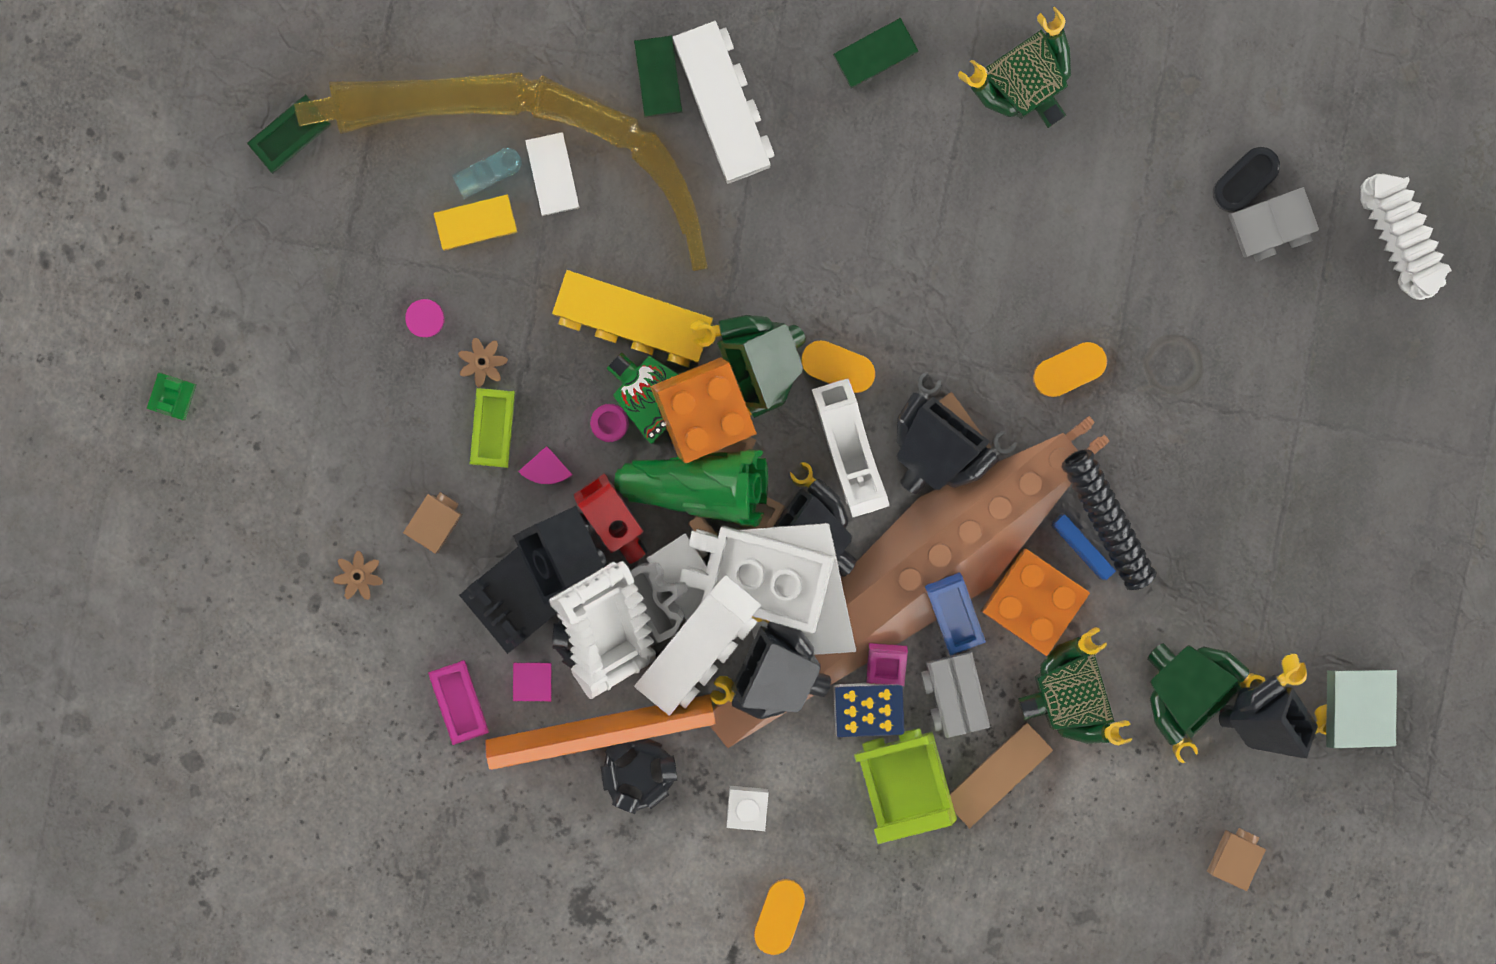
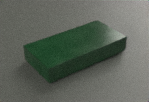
M899 18L833 54V57L852 89L917 54L919 51L902 19Z
M672 35L634 40L644 117L682 113Z
M305 94L247 142V144L273 174L330 127L331 124Z

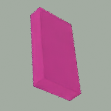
M463 660L428 672L452 745L489 733L466 661Z

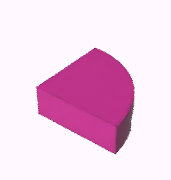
M548 446L518 471L528 480L539 484H555L573 475Z

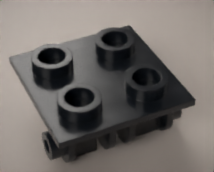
M518 547L459 595L507 654L558 613L551 607L550 603L544 605Z

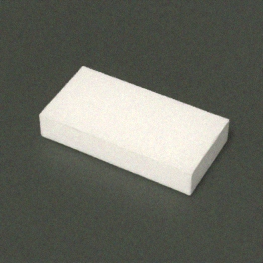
M563 132L525 140L542 216L580 208Z

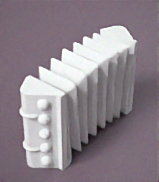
M1375 174L1367 178L1361 185L1362 206L1365 209L1372 210L1369 219L1377 220L1374 229L1384 230L1378 239L1388 241L1384 250L1393 252L1389 261L1397 262L1393 269L1401 272L1398 279L1400 288L1413 299L1423 300L1430 298L1438 292L1440 287L1446 285L1445 277L1451 272V268L1449 265L1439 262L1444 254L1435 251L1439 242L1429 239L1433 228L1423 225L1427 215L1418 213L1421 203L1411 201L1415 191L1406 189L1410 181L1409 177L1400 178L1386 174Z
M612 562L549 599L551 607L559 613L557 616L563 621L562 624L567 627L565 632L571 636L569 642L574 645L570 648V651L574 654L571 656V659L576 663L571 669L572 674L590 699L606 690H611V687L634 673H639L641 669L656 660V652L649 646L654 643V640L648 635L652 632V628L646 624L651 617L644 612L647 609L641 602L644 597L637 592L638 587L633 584L635 581L624 562Z

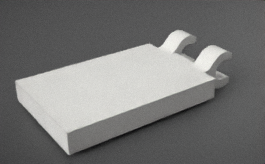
M726 526L720 528L719 536L699 529L692 531L688 546L711 552L705 572L687 566V569H682L679 582H685L686 586L704 590L702 602L726 575L761 604L754 613V617L810 633L816 631L835 557Z

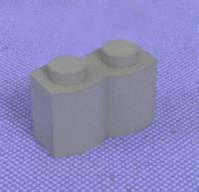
M1304 187L1228 215L1243 257L1253 255L1255 262L1276 255L1275 247L1283 243L1289 242L1290 247L1294 248L1313 241L1311 233L1319 231Z

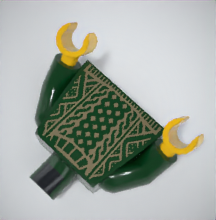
M1053 7L1055 18L1049 23L1046 22L1045 17L1041 13L1037 16V21L1046 31V34L1041 29L986 68L971 60L970 63L975 68L974 74L971 77H968L962 71L958 73L959 79L971 86L973 92L986 108L1006 117L1017 116L1020 119L1036 110L1047 128L1067 116L1055 99L1056 95L1068 87L1067 80L1071 76L1070 47L1063 29L1065 18L1056 7Z
M1092 628L1082 637H1077L1057 645L1041 663L1040 674L1035 676L1039 692L1018 698L1024 720L1046 715L1049 727L1052 730L1057 729L1058 733L1064 738L1085 744L1111 742L1114 745H1122L1131 742L1132 738L1123 739L1119 735V728L1131 724L1127 720L1112 723L1115 721L1095 654L1105 648L1107 643L1095 645L1091 639L1092 635L1100 631L1099 628Z

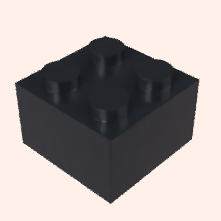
M577 506L513 535L544 605L550 603L549 599L607 566L603 552L595 547L591 539L589 521L583 513L579 512Z

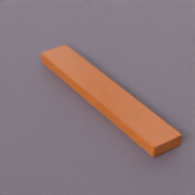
M710 694L695 697L686 709L679 704L670 716L657 705L486 739L488 767L493 770L716 724Z

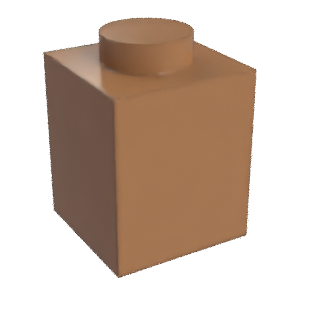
M439 492L437 497L427 494L403 533L433 553H439L463 515L456 510L459 503L442 492Z
M1238 828L1236 834L1225 830L1207 872L1247 891L1266 851L1265 848L1257 844L1260 837L1241 828Z

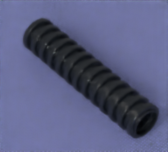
M1088 449L1076 451L1064 460L1061 467L1067 473L1068 480L1073 483L1072 488L1078 493L1079 501L1083 502L1082 507L1088 512L1089 520L1094 522L1093 527L1099 532L1098 537L1104 542L1103 546L1106 551H1109L1108 555L1114 561V567L1119 571L1120 578L1125 580L1124 585L1126 589L1139 590L1148 586L1155 579L1157 572L1151 567L1152 563L1146 557L1145 550L1141 548V542L1136 538V533L1131 528L1130 521L1125 519L1126 514L1123 509H1120L1121 504L1115 499V493L1110 489L1109 482L1104 479L1105 474L1099 469L1098 461L1094 460V453Z

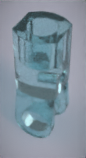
M505 148L491 155L486 160L483 159L452 176L463 198L466 199L495 184L496 181L517 173L522 166V161L516 150Z

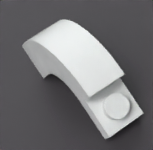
M849 379L812 389L834 467L852 517L889 507L887 494L868 443L858 403Z

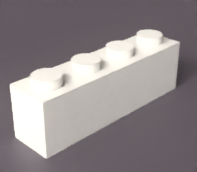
M713 21L673 36L674 46L727 184L770 168L769 158L775 155L768 136L760 137L755 123L761 121L754 100L746 101L741 87L746 86L747 81L740 63L733 65L728 51L734 49L726 27L719 30L717 22Z
M725 575L634 687L669 716L679 704L686 709L700 692L694 687L695 684L700 682L705 686L719 669L713 664L715 660L718 659L724 663L738 646L732 641L737 635L743 640L755 626L757 621L752 616L761 604Z

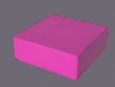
M869 643L866 683L900 684L905 686L908 647Z
M514 662L513 701H552V663Z

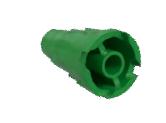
M754 449L740 452L710 453L686 464L679 457L632 460V463H625L622 469H617L614 484L616 491H619L623 497L628 498L629 502L656 505L698 517L734 522L744 527H757L761 523L764 513L755 512L756 505L767 504L768 467L766 458H758L764 452Z

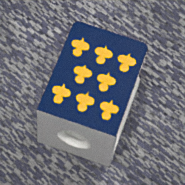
M833 684L836 737L902 735L904 733L903 688L900 684Z

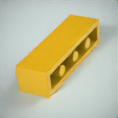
M566 270L552 312L554 316L560 317L558 325L580 331L581 326L584 325L596 329L594 336L616 343L618 337L633 342L631 349L648 355H653L654 349L669 353L667 361L688 368L691 361L699 363L704 348L697 345L693 340L702 339L707 334V328L692 330L690 328L691 324L697 320H703L711 326L713 321L711 317Z

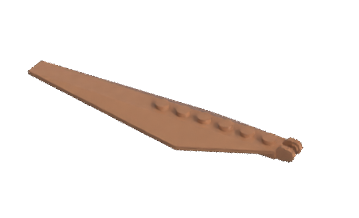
M1088 416L1066 434L1061 433L998 461L982 478L975 482L956 488L945 485L940 490H933L920 496L856 561L853 570L847 576L841 577L856 652L816 654L815 657L821 665L819 673L829 675L832 685L868 663L869 643L897 645L936 621L925 586L961 573L970 599L990 588L1072 484L1061 466L1069 455L1078 451L1071 441L1091 429L1095 423L1093 419ZM1104 434L1093 440L1086 449L1092 450L1096 454L1110 441ZM809 694L807 699L811 698L814 695ZM727 701L725 704H717L713 708L716 724L710 727L725 746L729 748L783 714L766 719H757L732 707V702Z

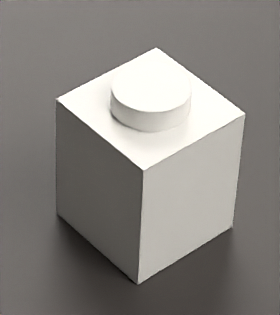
M730 786L727 828L765 831L768 789Z

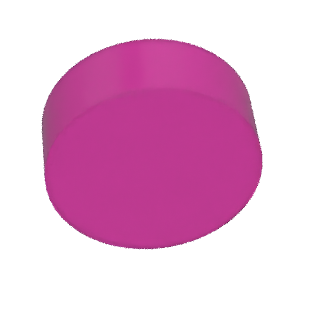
M429 299L417 300L407 309L405 316L406 325L416 336L432 337L443 328L445 314L441 306L435 301Z
M604 404L593 412L590 425L592 432L598 439L605 442H615L626 434L629 427V419L621 407L615 404Z

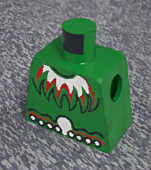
M621 352L607 367V370L622 383L613 396L647 441L653 444L667 428L650 386L678 374L650 356L638 367Z

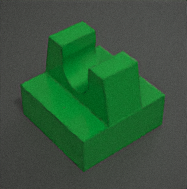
M158 372L146 409L185 421L197 384Z

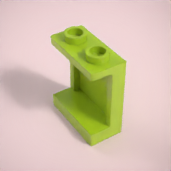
M920 728L908 730L902 735H898L900 740L886 744L884 737L862 743L863 750H859L854 754L855 761L861 764L878 825L874 829L878 844L952 826L957 820L933 731L922 734Z

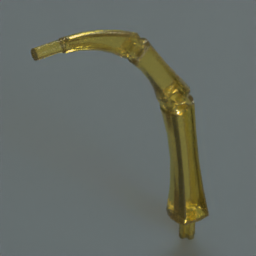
M522 72L417 80L329 81L331 97L295 104L299 126L336 119L340 134L380 123L423 116L471 113L518 116L523 111L530 112L536 119L557 121L578 127L604 139L618 149L624 147L631 151L632 159L652 177L665 194L676 215L682 234H686L693 271L708 269L695 204L683 175L670 152L654 131H642L638 126V119L589 99L544 75L532 81L525 78Z

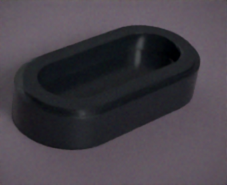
M1256 147L1248 151L1215 183L1213 199L1216 205L1226 212H1237L1245 208L1278 176L1280 161L1276 153L1266 147Z

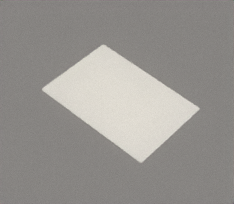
M829 524L740 530L835 557L816 631L814 633L801 631L814 646V655L856 652ZM762 621L755 624L752 628L754 639L760 626L767 627L768 623Z

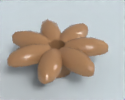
M473 338L472 348L474 353L469 351H460L458 353L461 359L469 363L460 371V375L465 377L475 373V384L477 387L483 385L486 374L492 380L500 381V374L495 367L506 364L508 359L503 356H493L498 347L497 341H492L484 349L480 340ZM485 359V364L479 365V360Z
M361 551L355 553L353 564L345 559L338 560L340 568L345 573L336 576L333 579V583L340 585L348 584L344 594L346 599H350L358 589L361 596L369 600L371 595L368 585L376 586L383 584L381 578L371 574L378 567V560L369 561L364 565ZM356 573H359L361 576L359 580L355 579Z

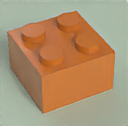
M722 357L650 386L677 456L685 464L757 434L730 363Z
M1023 548L980 612L1047 656L1090 592L1028 549Z

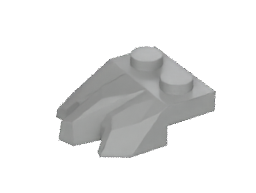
M644 563L630 570L635 581L633 584L638 587L637 592L644 597L641 601L647 607L644 612L651 617L646 624L652 628V632L648 635L654 640V643L649 646L678 633L685 614L676 604L675 600L688 591L685 582L666 583L663 577L664 570L659 563Z

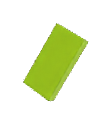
M476 389L470 464L509 468L515 391Z

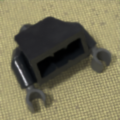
M923 373L919 377L918 393L911 395L897 418L896 442L900 447L897 459L908 468L900 482L907 491L913 494H919L926 483L932 488L940 490L945 484L956 488L975 482L998 463L999 455H1008L1016 447V442L1008 450H1003L999 447L998 439L1006 433V431H1002L993 438L992 447L987 448V445L990 443L988 439L934 398L941 392V380L937 382L936 387L932 390H927L923 387L924 382L929 377V373Z

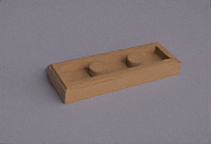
M1025 722L950 792L955 814L970 829L1040 764L1053 749L1028 722Z

